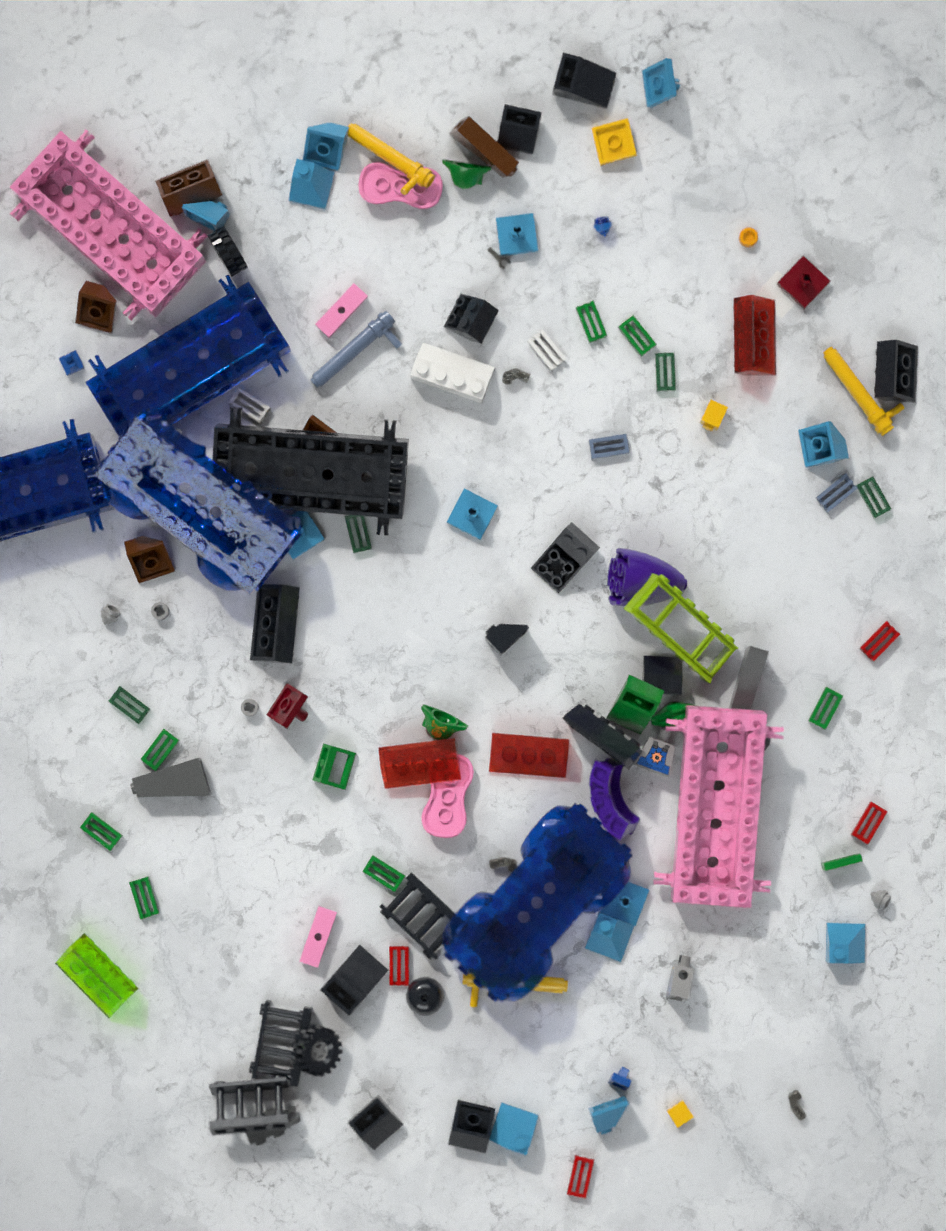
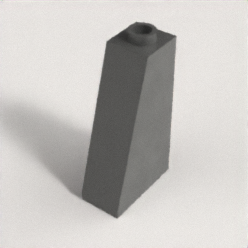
M753 646L745 649L729 708L751 710L769 651Z
M201 758L192 759L132 778L133 783L130 784L133 794H137V797L212 795Z

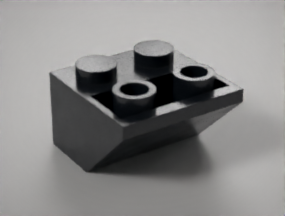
M505 104L497 142L505 149L533 155L542 112Z
M460 294L444 327L470 341L482 344L499 310L484 299Z
M379 1094L348 1121V1124L357 1135L373 1150L404 1125Z

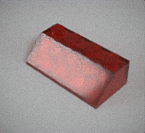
M755 295L734 298L735 374L746 376L776 375L775 300Z
M492 733L489 772L566 778L569 739Z
M455 738L378 747L385 789L461 780L458 742Z

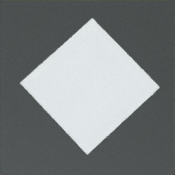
M777 270L753 297L773 315L783 318L796 304V301L777 285V282L783 277Z

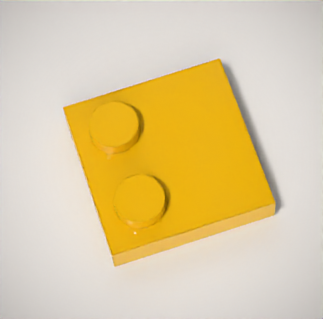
M628 118L591 128L600 165L637 156Z

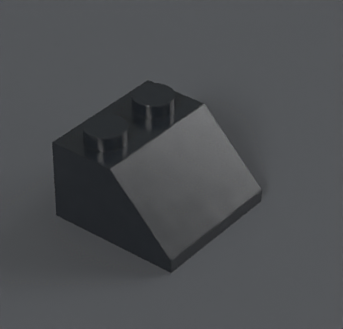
M493 624L486 631L485 634L487 636H485V640L501 656L529 630V627L518 624H499L497 626Z
M644 655L642 681L663 690V695H682V660L678 657Z
M457 1100L448 1145L486 1153L496 1108Z

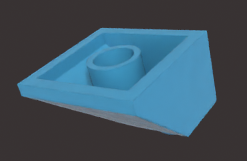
M331 122L308 127L303 160L339 170L349 127Z
M296 159L289 201L326 210L335 173L316 163Z
M208 201L183 204L182 206L187 218L212 231H216L224 226L230 216L228 207L221 202L216 204Z
M831 421L798 430L805 467L834 463L849 458L846 439Z
M598 912L585 949L621 962L634 925Z
M826 923V962L842 964L865 963V924Z
M626 1096L589 1108L597 1133L606 1134L613 1131L612 1128L616 1127L629 1105Z
M501 1102L490 1135V1141L506 1149L527 1155L538 1115Z

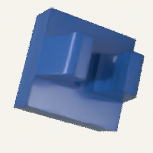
M76 350L59 358L67 376L85 368Z
M620 1068L618 1074L614 1072L610 1076L608 1083L626 1091L632 1081L627 1079L629 1069Z

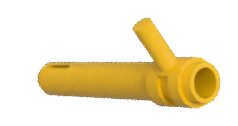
M356 123L348 125L347 136L407 175V178L410 180L400 190L403 195H406L416 184L426 188L432 185L435 175L432 174L433 172L430 169L423 168L421 163L412 161Z
M831 346L823 352L824 359L866 414L869 423L875 426L874 430L877 434L880 433L881 436H884L894 428L891 418L904 410L903 404L899 403L888 412H885L883 408L877 405L837 349H833Z
M469 967L468 969H463L462 984L472 987L470 1006L477 1007L479 988L496 987L563 994V992H567L568 980L529 975L526 979L523 974L506 973L500 976L497 972L488 971L487 969L480 968V970H474V968Z

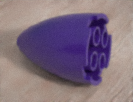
M617 548L616 557L611 558L607 577V586H609L611 591L608 599L611 605L626 606L648 581L652 573L658 576L664 575L670 581L668 584L672 588L675 586L683 592L687 587V579H685L681 572L655 556L636 550ZM658 585L642 606L660 603L672 597Z

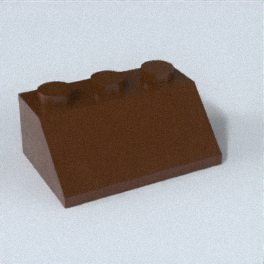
M208 159L155 181L170 217L183 213V204L214 201L222 196Z

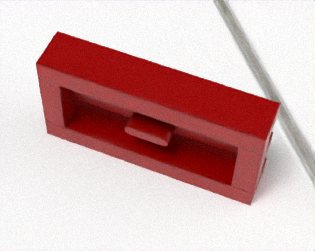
M885 621L859 649L874 662L900 633L888 621ZM885 628L889 629L868 651L865 649ZM891 632H892L894 635H893V636L875 653V655L873 656L871 653H872V652L891 634Z
M870 801L851 835L869 844L888 811ZM871 808H875L861 833L857 834ZM880 811L881 814L875 822L874 826L872 827L871 831L869 832L867 838H864L863 836L869 828L870 824L872 823L873 819L875 818L877 812Z
M389 946V986H409V946ZM393 950H397V981H393ZM401 950H405V981H401Z
M575 1155L567 1195L586 1199L594 1159ZM578 1161H581L577 1184L574 1192L572 1191V1187L577 1169ZM587 1162L589 1166L583 1193H579L585 1163Z

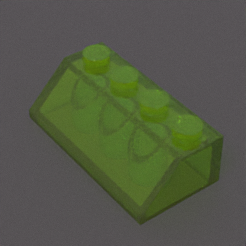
M85 933L71 944L55 963L108 1018L139 989L121 971L120 967L115 965L107 954Z

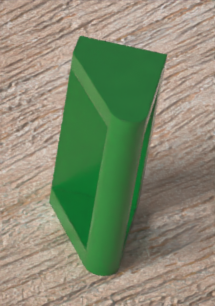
M323 743L312 780L346 790L357 753ZM337 751L348 754L340 784L328 781Z

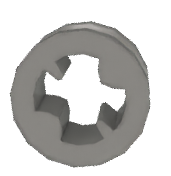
M158 602L152 606L151 613L154 618L164 620L169 615V608L166 604ZM159 606H163L165 614L157 616L158 613L155 611L156 608H160Z
M246 699L242 702L241 711L244 715L254 716L257 714L259 706L256 701ZM248 702L251 705H255V709L253 708L254 711L252 713H250L249 711H245V707H247L246 704Z

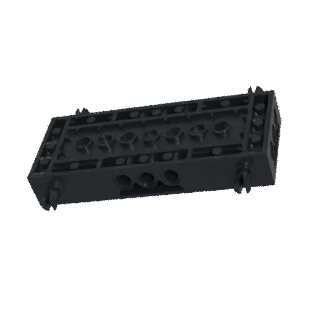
M230 407V423H218L214 427L210 504L225 505L223 520L225 523L228 521L229 514L231 516V523L236 519V506L262 508L267 504L268 500L272 501L271 504H275L273 509L377 517L376 534L380 535L381 528L384 526V536L389 535L390 518H403L409 439L395 437L397 420H393L391 429H389V420H384V436H369L241 425L243 408L239 407L235 416V407ZM246 464H255L256 472H247ZM285 467H293L295 474L287 476L284 473ZM326 469L332 470L333 478L325 479L323 471ZM364 472L372 475V480L368 483L361 479V475Z

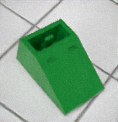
M629 674L606 719L641 735L655 714L664 691Z

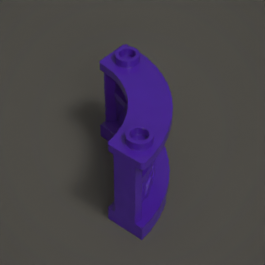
M606 758L602 762L596 760L593 764L589 780L591 804L603 827L614 837L622 840L625 835H632L640 821V817L634 814L626 805L621 793L620 779L624 766L611 758Z

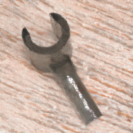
M491 247L488 249L498 261V266L501 269H505L501 264L502 260L507 261L508 264L511 263L509 258H502Z

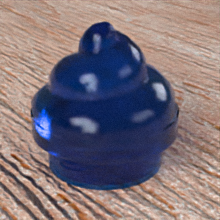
M609 216L594 219L595 224H593V228L605 237L612 227V221L609 220Z

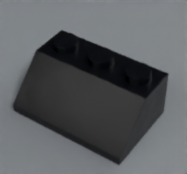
M896 339L877 341L874 387L876 399L894 402H916L918 346Z

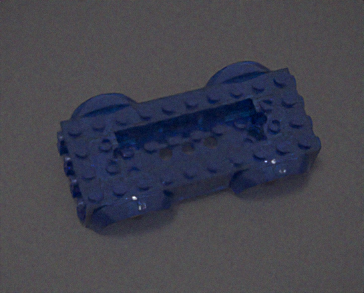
M147 408L144 412L140 410L128 423L129 427L118 437L119 441L107 452L108 456L97 466L99 471L95 476L103 482L105 497L118 512L132 519H152L195 552L199 570L212 584L228 591L243 589L249 595L253 590L258 591L302 535L299 533L302 528L300 518L283 512L274 503H271L272 501L264 498L255 489L251 481L241 483L206 456V446L190 440L181 431L179 432V429L172 427L161 416V410L158 408ZM182 483L189 484V493H184L180 490ZM197 495H203L206 503H199ZM211 508H220L221 516L215 517L211 514Z
M574 803L571 806L557 805L549 810L523 841L520 848L523 860L493 893L481 891L472 896L455 913L443 931L442 950L445 951L443 955L450 962L456 961L459 964L457 968L465 976L470 974L474 978L472 982L479 989L484 987L488 991L486 995L494 1002L518 1001L533 991L547 975L553 964L554 957L551 947L582 913L594 914L610 904L623 890L631 877L629 860L633 856L630 853L632 850L625 843L620 844L615 840L616 837L601 827L602 822L595 816L591 818L587 814L588 810L580 803L578 805ZM548 882L555 885L556 889L552 894H548L544 890V886ZM534 897H539L542 900L540 908H534L531 905ZM522 911L527 912L530 916L529 921L526 923H522L518 919V915Z

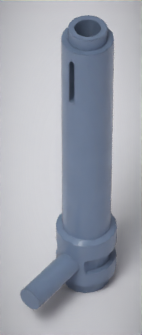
M387 311L378 314L376 320L370 321L367 324L368 327L312 375L311 382L317 388L319 386L322 387L375 339L381 338L383 335L387 337L396 349L400 347L402 343L390 330L396 322Z

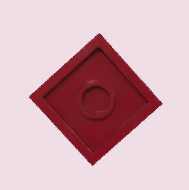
M802 256L777 282V285L805 309L831 280L805 256Z
M286 683L266 715L286 729H288L294 718L304 722L308 717V712L301 707L308 696Z

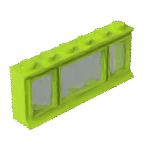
M652 573L644 586L623 609L632 614L637 622L648 628L653 636L659 638L665 647L671 649L676 654V657L687 663L689 668L698 673L702 680L711 684L715 674L733 652L738 649L734 644L735 640L728 634L724 635L721 632L722 628L715 622L711 623L706 613L702 610H696V604L688 598L685 600L682 597L683 592L675 586L672 588L668 584L670 581L664 575L658 576Z

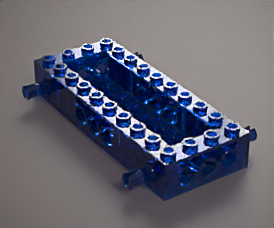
M226 275L228 285L222 279L218 281L225 290L226 296L107 369L99 355L95 356L98 365L91 359L88 360L97 375L85 383L122 443L129 451L139 445L143 448L152 434L160 433L270 364L279 378L282 377L279 367L286 374L289 372L281 357L291 352V349L249 281L236 288L230 276ZM233 330H240L242 336L239 339H233L231 337ZM205 349L209 351V356L207 359L199 358V352L201 350ZM168 370L176 371V377L174 379L170 380L166 378V373ZM136 390H142L144 393L140 400H136L133 397V393Z
M69 419L70 429L66 421L62 422L66 439L0 457V541L86 517L89 518L92 533L97 532L96 523L101 531L104 530L100 513L114 510L95 438L90 432L78 435L74 419ZM67 475L68 482L65 485H60L58 483L59 476ZM24 485H29L31 492L26 496L22 495L21 488Z

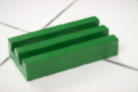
M594 300L575 308L589 343L607 337ZM589 307L592 308L595 319L601 331V335L598 334V331L590 314ZM581 310H585L587 318L595 335V337L593 338L591 337V334L589 332V329L587 327Z
M634 315L618 326V329L641 357L657 345ZM631 321L642 333V335L646 338V340L650 343L649 346L646 345V343L630 325ZM625 326L630 330V332L642 345V347L644 348L643 351L634 341V339L630 336V334L626 331V329L624 328Z
M825 687L808 721L826 730L843 695ZM827 693H830L818 719L815 720L814 718ZM836 696L837 699L824 724L820 723L833 697Z
M163 729L140 760L157 771L180 740ZM164 735L168 736L166 740L163 742V744L160 746V748L157 750V752L150 759V761H148V756L152 753V751L155 749V747L158 745V743L161 741ZM172 739V744L169 746V748L166 750V752L163 754V756L160 758L157 764L154 765V761L157 759V757L160 755V753Z
M93 812L90 813L80 826L83 831L110 851L123 836ZM93 818L97 822H99L102 826H104L106 829H108L110 832L116 835V838L114 839L112 836L106 833L103 829H101L99 826L93 823L91 819ZM87 824L96 829L99 833H101L103 836L109 839L112 843L109 845L107 842H105L102 838H100L98 835H96L94 832L86 827Z
M857 853L822 862L821 866L822 870L827 871L862 862L863 859L861 854Z
M372 855L362 871L394 892L405 877L404 874ZM373 861L379 863L380 865L390 870L400 878L397 880L396 878L392 877L385 871L381 870L380 868L372 864ZM369 867H371L375 871L379 872L386 878L396 883L395 886H392L391 884L387 883L380 877L370 872L368 870Z
M149 876L129 882L140 919L159 914ZM142 882L146 883L153 912L150 911ZM135 884H138L146 914L143 913Z

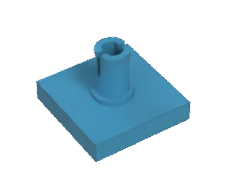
M665 58L642 70L647 107H655L677 96L676 91L680 88V84L677 83L680 81L678 78H674L672 59Z
M533 213L496 218L500 256L538 252Z
M464 488L447 523L481 540L498 505Z
M297 511L275 525L276 535L293 560L325 540L307 511Z
M613 876L599 912L636 926L649 889Z

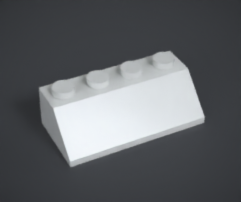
M423 343L415 359L410 378L483 403L495 367Z

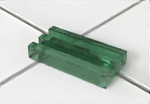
M674 352L655 353L656 392L676 391ZM659 357L663 358L664 387L660 385ZM667 357H670L671 386H668Z
M874 476L856 485L874 519L891 510ZM869 482H871V484L873 485L885 509L881 508L878 500L876 499L873 491L871 490L868 484ZM862 486H865L868 494L870 495L873 503L875 504L878 510V513H876L873 505L871 504Z
M344 516L353 553L372 550L364 516ZM357 517L361 518L367 546H363ZM349 519L354 521L360 548H356Z
M121 686L118 687L117 691L108 700V702L138 724L142 722L151 710ZM121 692L145 709V711L141 712L119 694ZM115 699H119L140 715L139 719L118 704Z

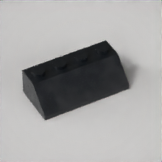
M257 584L250 660L292 664L300 587L283 584Z
M578 704L563 716L562 719L568 726L628 770L643 752L639 748L641 745L633 738L628 740L624 737L625 732L618 727L613 729L609 726L610 721L603 716L598 718L594 715L595 710L588 705L583 707L581 704Z

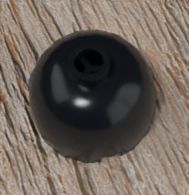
M428 976L420 977L413 980L408 986L406 1002L414 1013L422 1016L432 1015L442 1007L444 990L441 984L434 978Z

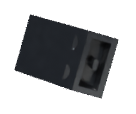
M563 52L553 88V95L607 109L617 72L585 58Z
M571 522L534 563L531 569L555 591L560 593L600 547Z
M359 945L320 991L350 1016L388 972V969L365 948Z

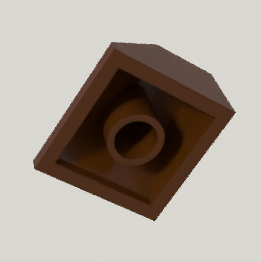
M85 281L78 294L75 323L112 334L116 299L104 285Z
M140 536L124 542L128 560L138 583L175 572L163 541Z

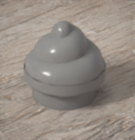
M110 604L101 609V618L104 625L116 622L119 619V609Z
M879 890L870 894L874 906L885 910L891 900L888 892Z

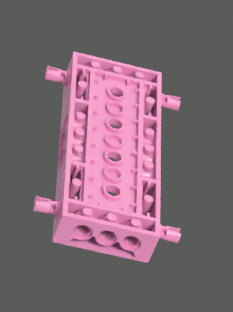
M85 130L75 142L60 131L10 186L21 202L9 214L19 222L29 209L36 212L133 298L134 301L122 312L125 316L130 313L128 318L132 321L143 308L156 318L205 264L204 256L196 248L208 236L205 233L200 236L202 231L198 228L188 241L185 240L84 151L89 143L95 139L92 134L89 135L88 130ZM66 186L73 187V192L70 195L63 194V189ZM95 210L101 212V216L97 220L91 218V213ZM122 235L129 236V241L126 244L119 243V238ZM156 260V268L149 269L147 267L148 261Z
M686 705L684 720L666 718V723L675 725L666 726V731L683 732V750L673 872L671 874L654 872V877L661 879H653V885H671V898L675 903L751 908L753 891L770 893L769 888L763 887L771 886L770 880L753 879L765 738L783 740V735L774 732H784V727L766 726L767 714L764 711ZM719 742L727 743V750L719 752L717 744ZM715 781H723L724 788L722 790H715L713 787ZM715 818L721 820V826L716 829L710 826L711 821ZM710 857L718 859L716 866L711 867L707 864Z

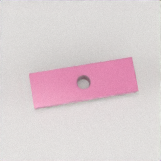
M353 284L320 318L315 326L330 338L368 296L357 285ZM340 309L345 310L343 314L338 313Z
M318 906L299 962L318 968L337 914L336 911ZM316 933H320L322 935L321 940H317L315 938Z

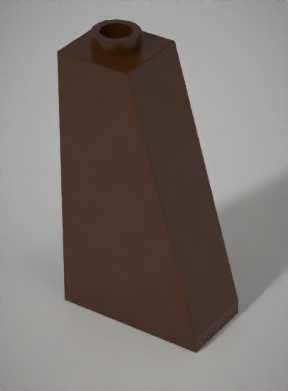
M470 116L461 119L449 133L487 166H491V169L502 178L511 177L518 170L516 166L519 162Z

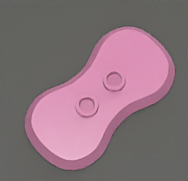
M375 162L363 168L359 177V192L364 200L372 204L399 201L415 208L427 209L435 206L440 200L442 179L437 171L428 168L435 175L432 185L426 188L416 184L406 195H403L400 190L410 180L407 178V175L388 164Z
M444 753L435 757L430 764L431 795L422 812L421 820L426 832L433 836L452 838L459 835L466 825L464 797L472 782L474 771L472 763L465 756Z

